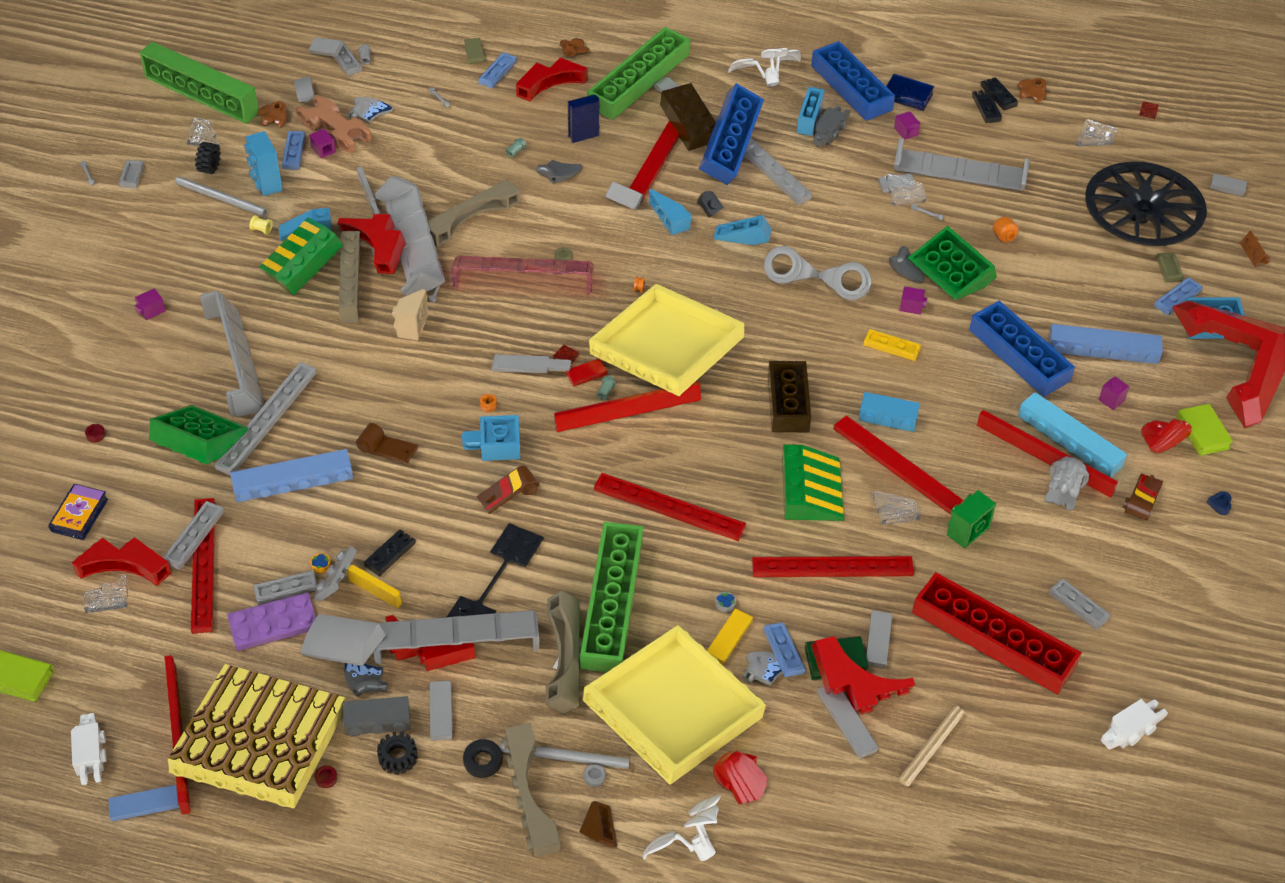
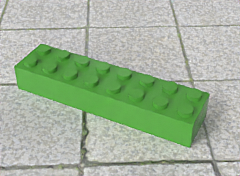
M664 27L587 91V97L593 95V110L614 120L654 86L655 82L661 80L690 55L691 39Z
M151 42L140 51L145 78L245 124H248L258 115L259 109L255 87L155 42Z
M611 522L603 523L580 653V669L608 672L624 661L643 544L644 526Z

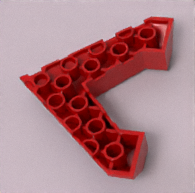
M1193 301L1174 305L1172 309L1189 337L1203 332L1216 333L1224 336L1226 340L1237 344L1238 342L1249 346L1248 348L1255 350L1246 382L1232 387L1226 399L1244 428L1261 423L1285 373V327Z

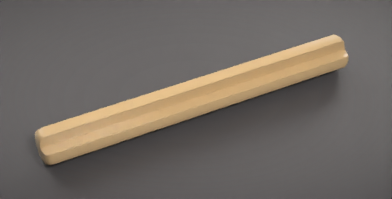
M959 706L953 707L902 773L899 779L901 784L907 787L913 782L962 718L964 713L962 708Z

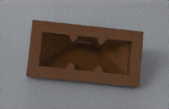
M597 801L591 802L579 832L599 843L616 847L617 842L610 806Z

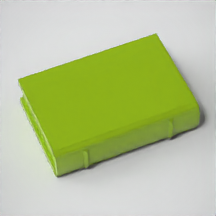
M1210 403L1181 409L1177 412V420H1185L1192 426V432L1188 438L1199 456L1230 449V443L1233 440Z
M0 650V692L36 702L54 672L53 665Z

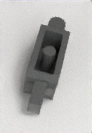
M837 106L835 109L828 107L815 123L813 144L823 147L825 144L830 145L834 139L837 140L840 132L846 128V120L850 115V110L846 109L844 112H840V106Z

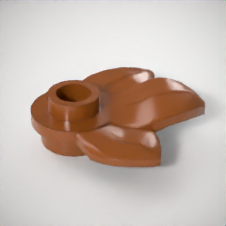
M574 38L571 41L566 39L560 41L563 54L566 56H575L577 52L586 53L590 51L588 47L584 46L585 42L582 39Z
M1043 78L1025 79L1017 84L1021 88L1020 99L1033 96L1034 101L1038 104L1046 96V81Z
M276 101L272 105L261 107L257 112L259 115H262L260 119L261 125L265 126L275 122L281 128L287 120V107L285 103Z

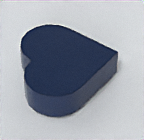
M1221 491L1208 498L1206 503L1218 514L1227 515L1232 507L1230 503L1232 497L1228 492Z

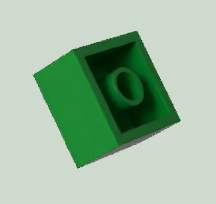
M979 490L969 494L960 505L957 504L952 508L950 512L951 518L947 525V536L964 549L967 548L990 528L997 503Z

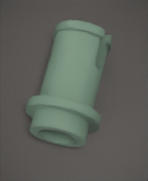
M522 138L515 139L514 143L505 149L506 154L513 158L520 150H524L526 146L525 140Z
M606 376L602 379V385L596 393L597 397L602 400H606L611 390L616 386V380L611 376Z

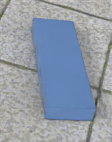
M503 52L478 79L479 84L493 89L517 62V57Z
M288 131L282 169H300L306 137L304 131Z
M1188 277L1158 299L1154 306L1168 316L1174 312L1172 309L1174 305L1185 302L1186 297L1196 296L1202 291L1203 286Z
M784 622L764 625L763 631L784 677L804 674L805 667Z
M176 785L108 798L111 822L179 808Z

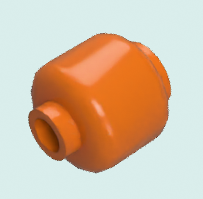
M1009 217L998 218L992 228L993 233L1002 242L1012 241L1019 231L1018 226Z

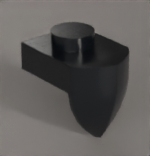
M712 191L701 193L697 199V204L701 205L709 218L724 208Z

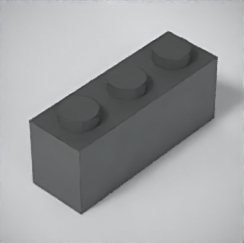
M408 696L343 702L345 734L358 736L367 733L380 734L389 731L402 732L404 730H411Z

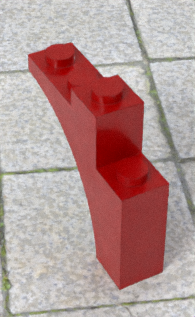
M373 214L372 219H338L337 224L341 233L343 231H359L360 239L366 241L374 248L373 263L378 274H395L406 242L401 230H394L395 226L390 214Z
M836 636L816 640L812 644V650L826 694L833 692V695H839L847 691L850 703L856 713L860 712L861 715L871 713L878 704V701L890 699V695L898 694V697L910 694V690L916 686L913 677L907 679H888L865 671L845 654Z

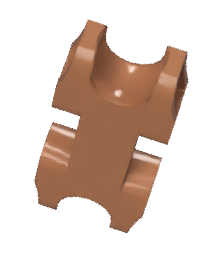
M316 95L312 98L315 108L309 109L303 106L296 108L297 117L307 128L312 131L318 128L325 129L334 139L335 147L352 153L355 151L353 140L361 139L365 142L372 140L371 131L361 120L356 117L347 120L340 115L338 106L327 98Z

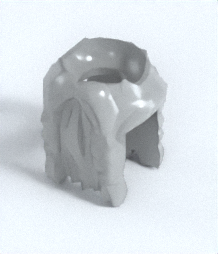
M1066 456L1059 461L1053 462L1050 467L1051 481L1048 485L1049 492L1045 495V502H1054L1058 506L1061 504L1063 507L1066 505V510L1071 511L1075 508V500L1080 489L1089 480V473L1081 461Z

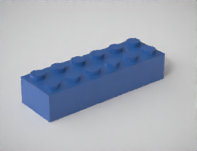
M840 41L813 51L811 67L866 121L893 111L895 95Z
M737 83L727 92L699 170L726 185L737 176L764 102L762 97Z
M1000 300L972 315L969 330L1043 397L1071 382L1075 366Z

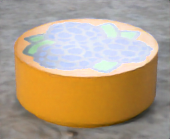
M325 553L315 554L310 560L311 569L316 573H325L331 566L330 557Z

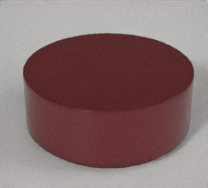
M92 424L85 429V435L89 442H100L106 436L105 429L100 424Z
M329 765L319 767L315 772L316 784L321 788L334 786L337 782L335 768Z

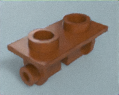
M1249 231L1240 242V245L1254 267L1259 263H1269L1270 256L1265 253L1258 242V238L1254 236L1252 231Z

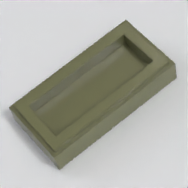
M480 38L464 39L468 63L484 62Z
M1158 253L1156 259L1165 283L1182 282L1184 277L1175 253Z

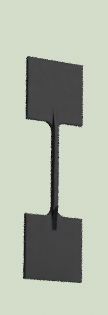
M509 523L490 551L491 554L504 559L496 575L479 600L473 601L460 596L447 617L496 613V610L483 605L482 602L507 564L513 562L526 567L544 540V537Z

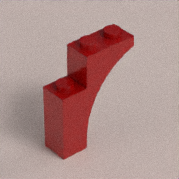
M561 57L551 67L536 62L516 83V97L530 102L540 92L556 85L566 83L585 84L588 81V68Z
M102 537L72 562L75 574L81 579L100 572L122 571L139 575L157 586L172 574L168 561L135 537L126 542L120 549Z
M394 615L385 616L386 622L399 621ZM473 643L426 646L413 649H389L391 654L395 653L397 661L418 656L420 664L425 665L426 671L475 659Z

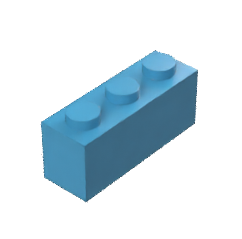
M808 88L798 117L797 133L813 136L815 123L818 121L823 106L824 89Z
M864 392L858 421L914 432L920 403Z

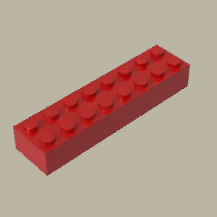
M937 572L933 574L914 601L912 613L1057 695L1078 666L1082 652Z

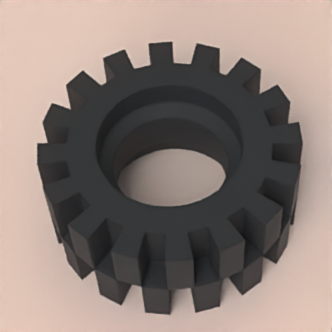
M202 142L199 145L200 147L197 148L198 153L196 152V170L207 174H214L215 170L217 171L218 169L217 166L220 164L219 160H221V157L219 156L221 152L219 151L221 149L217 144Z
M392 732L393 736L385 735L386 740L382 738L377 746L378 761L384 771L387 769V773L391 774L393 770L395 775H399L398 771H402V774L406 773V768L410 771L412 765L415 766L416 759L418 758L415 740L411 739L409 734H406L404 737V732H400L399 735L396 732ZM396 748H402L406 751L405 755L400 758L390 757L389 752Z

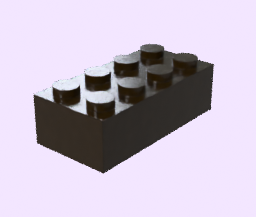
M692 83L662 91L660 106L679 133V137L687 150L690 151L707 146L716 121Z
M769 361L767 377L771 432L809 433L811 407L806 361Z

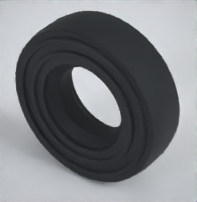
M479 739L473 741L466 747L463 754L465 769L469 774L478 778H487L494 775L502 765L501 749L491 740ZM480 752H486L490 754L491 760L488 764L479 765L474 760L475 756Z

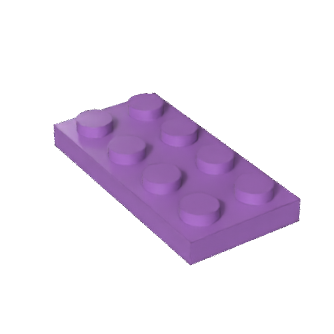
M308 592L227 614L236 651L306 633L316 619Z

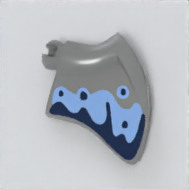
M357 97L354 99L355 106L348 113V117L350 119L356 117L366 123H370L376 117L392 112L393 107L374 98Z
M757 651L751 652L746 656L749 663L743 674V679L746 682L750 683L753 680H758L771 686L775 679L783 674L774 653Z

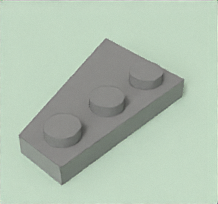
M350 546L345 551L343 549L340 550L335 557L336 563L332 564L325 572L327 577L325 580L322 579L316 586L315 590L317 592L313 597L314 599L321 602L337 591L339 587L337 584L344 578L345 574L343 572L350 566L357 552L356 549Z

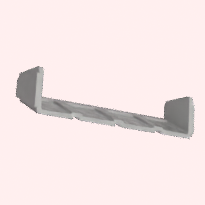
M904 138L899 139L894 163L895 171L1017 191L1025 189L1030 163L1029 158H1025L1023 168H1017L997 163H986L928 152L903 149Z
M397 176L389 177L375 193V198L385 202L387 212L391 215L395 226L394 230H401L406 242L400 258L407 283L401 288V293L410 295L421 289H425L428 292L444 283L445 278L440 261L437 258L438 254L433 237L430 234L426 213L422 207L423 203L419 189L413 182Z
M214 291L202 294L200 299L205 318L211 319L221 316L240 389L226 393L230 415L240 417L257 413L265 405L261 388L257 384L259 381L253 360L250 358L251 352L246 335L243 332L244 327L240 313L222 293Z
M531 610L379 623L386 636L373 653L375 663L380 665L382 664V650L413 649L450 644L461 645L462 643L486 641L498 642L532 638L533 652L539 650L537 612Z

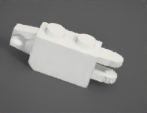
M1140 699L1112 717L1108 731L1102 736L1100 741L1109 750L1119 745L1122 748L1129 744L1133 746L1143 735L1146 734L1148 736L1152 734L1157 728L1156 724L1164 719L1168 712L1163 709L1155 714L1153 710L1159 703L1156 700H1152L1146 704Z
M94 713L81 715L79 726H75L71 730L72 765L76 775H80L82 785L88 783L87 774L94 773L96 783L102 782L101 771H104L103 762H107L106 750L102 747V744L106 743L105 732L100 730Z

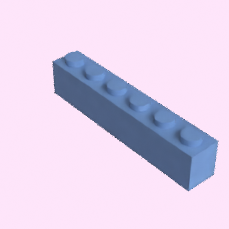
M1051 324L1048 335V343L1061 354L1159 364L1163 352L1162 336L1057 324Z
M347 449L230 472L236 502L353 479Z

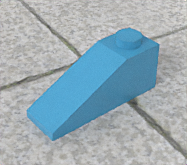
M653 189L649 190V204L671 235L690 230L692 216L683 205Z
M312 209L279 225L280 240H286L307 217L332 231L330 209Z
M764 215L717 225L714 239L749 245L763 244L769 242L772 229Z

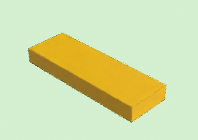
M869 329L863 343L864 346L916 361L921 349V344Z
M351 564L347 568L349 581L397 609L402 604L401 594L397 589Z
M735 608L707 652L717 658L719 663L724 666L753 622V617Z

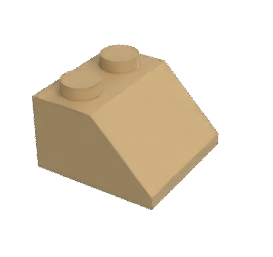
M425 289L400 298L397 306H394L392 315L395 317L394 329H396L397 337L419 340L428 317Z

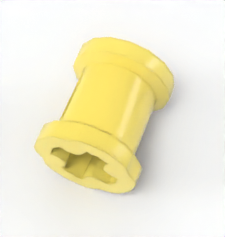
M254 215L251 218L249 227L252 231L258 230L268 235L273 225L272 220L260 219Z

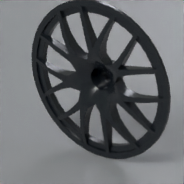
M1135 161L1113 164L1097 172L1086 187L1085 202L1092 218L1103 229L1128 242L1147 246L1177 244L1194 236L1202 228L1206 219L1207 206L1199 189L1182 174L1161 165ZM1132 173L1136 178L1139 189L1132 187L1119 174ZM1141 173H1147L1150 175L1147 178V180H1145ZM1155 175L1170 181L1160 190L1153 191L1150 185ZM1114 177L1117 183L1105 182V180ZM1174 184H1176V185H1178V186H1179L1180 188H1182V189H1171V188H1172V186H1173ZM1098 187H1104L1119 193L1123 197L1095 194ZM1179 196H1189L1193 204L1168 202L1166 200ZM1095 200L1110 203L1111 205L1099 212ZM1116 210H1125L1129 213L1112 225L1103 218V215ZM1195 210V220L1183 211ZM1164 215L1175 216L1191 226L1183 232ZM1134 221L1135 236L1117 228ZM1151 221L1155 227L1156 239L1139 237V225ZM1161 225L1177 235L1160 238Z

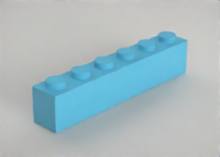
M1036 392L1021 404L1018 416L1023 421L1035 427L1038 431L1099 472L1112 477L1124 466L1127 457L1125 452Z

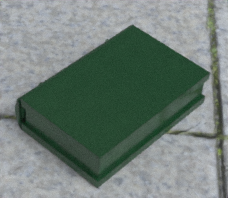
M861 636L838 638L837 641L845 654L855 664L867 671L869 666ZM815 641L805 642V654L811 680H821L812 650V644Z

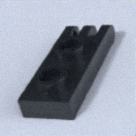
M996 77L981 81V87L984 90L990 91L994 101L1003 111L1017 107V99Z
M980 90L978 94L976 91H973L972 97L984 122H1001L1002 115L990 91L985 90L983 92Z
M398 530L364 561V566L376 575L381 576L416 543V539L410 538V535L407 533L404 534L403 530Z

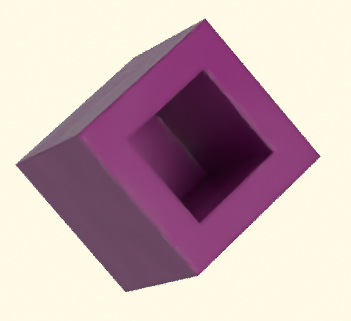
M910 111L896 115L894 129L904 140L918 136L920 122Z
M325 129L309 135L311 148L320 158L336 152L334 139Z
M904 286L899 311L921 315L922 308H926L928 299L924 297L925 290Z
M155 288L135 297V309L138 315L142 314L145 320L166 312L163 298Z
M1114 376L1103 385L1099 401L1114 410L1125 401L1130 386Z

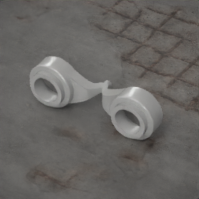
M779 246L772 249L764 261V269L767 276L777 284L787 285L804 279L817 278L823 280L840 297L848 301H857L864 298L872 285L869 271L859 263L849 262L842 266L819 272L800 257L794 249L787 246ZM780 255L789 256L793 262L791 270L784 275L775 273L773 269L774 259ZM849 271H856L862 276V284L857 290L848 291L842 285V278Z

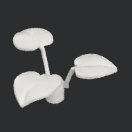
M787 48L767 49L761 53L762 58L770 57L771 68H767L765 73L758 61H753L751 58L733 62L728 71L731 72L735 69L756 65L762 74V78H766L767 86L772 87L779 85L778 72L780 61L795 60L800 62L801 53L799 50H788ZM773 58L777 61L776 70L774 68Z
M721 794L702 800L688 812L690 816L697 814L696 817L689 819L684 824L685 828L692 826L697 828L699 834L691 839L692 844L680 834H676L675 831L668 832L657 837L647 846L643 853V859L645 860L647 855L665 848L674 840H680L689 848L690 852L695 850L700 861L712 857L716 851L707 836L704 824L717 823L719 808L717 805H714L720 800Z

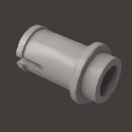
M362 44L358 49L361 57L360 62L367 65L371 62V48L367 44Z

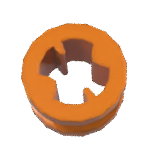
M638 276L635 277L634 292L639 290L640 293H643L645 277L641 279Z
M492 394L481 396V410L485 412L494 411L497 407V398Z

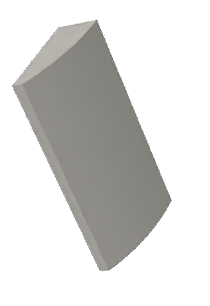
M318 614L307 632L301 654L307 657L363 666L386 634L379 623Z

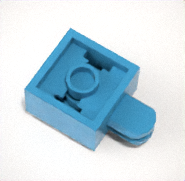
M519 415L481 416L480 431H465L462 434L463 448L465 450L481 449L482 461L521 459Z

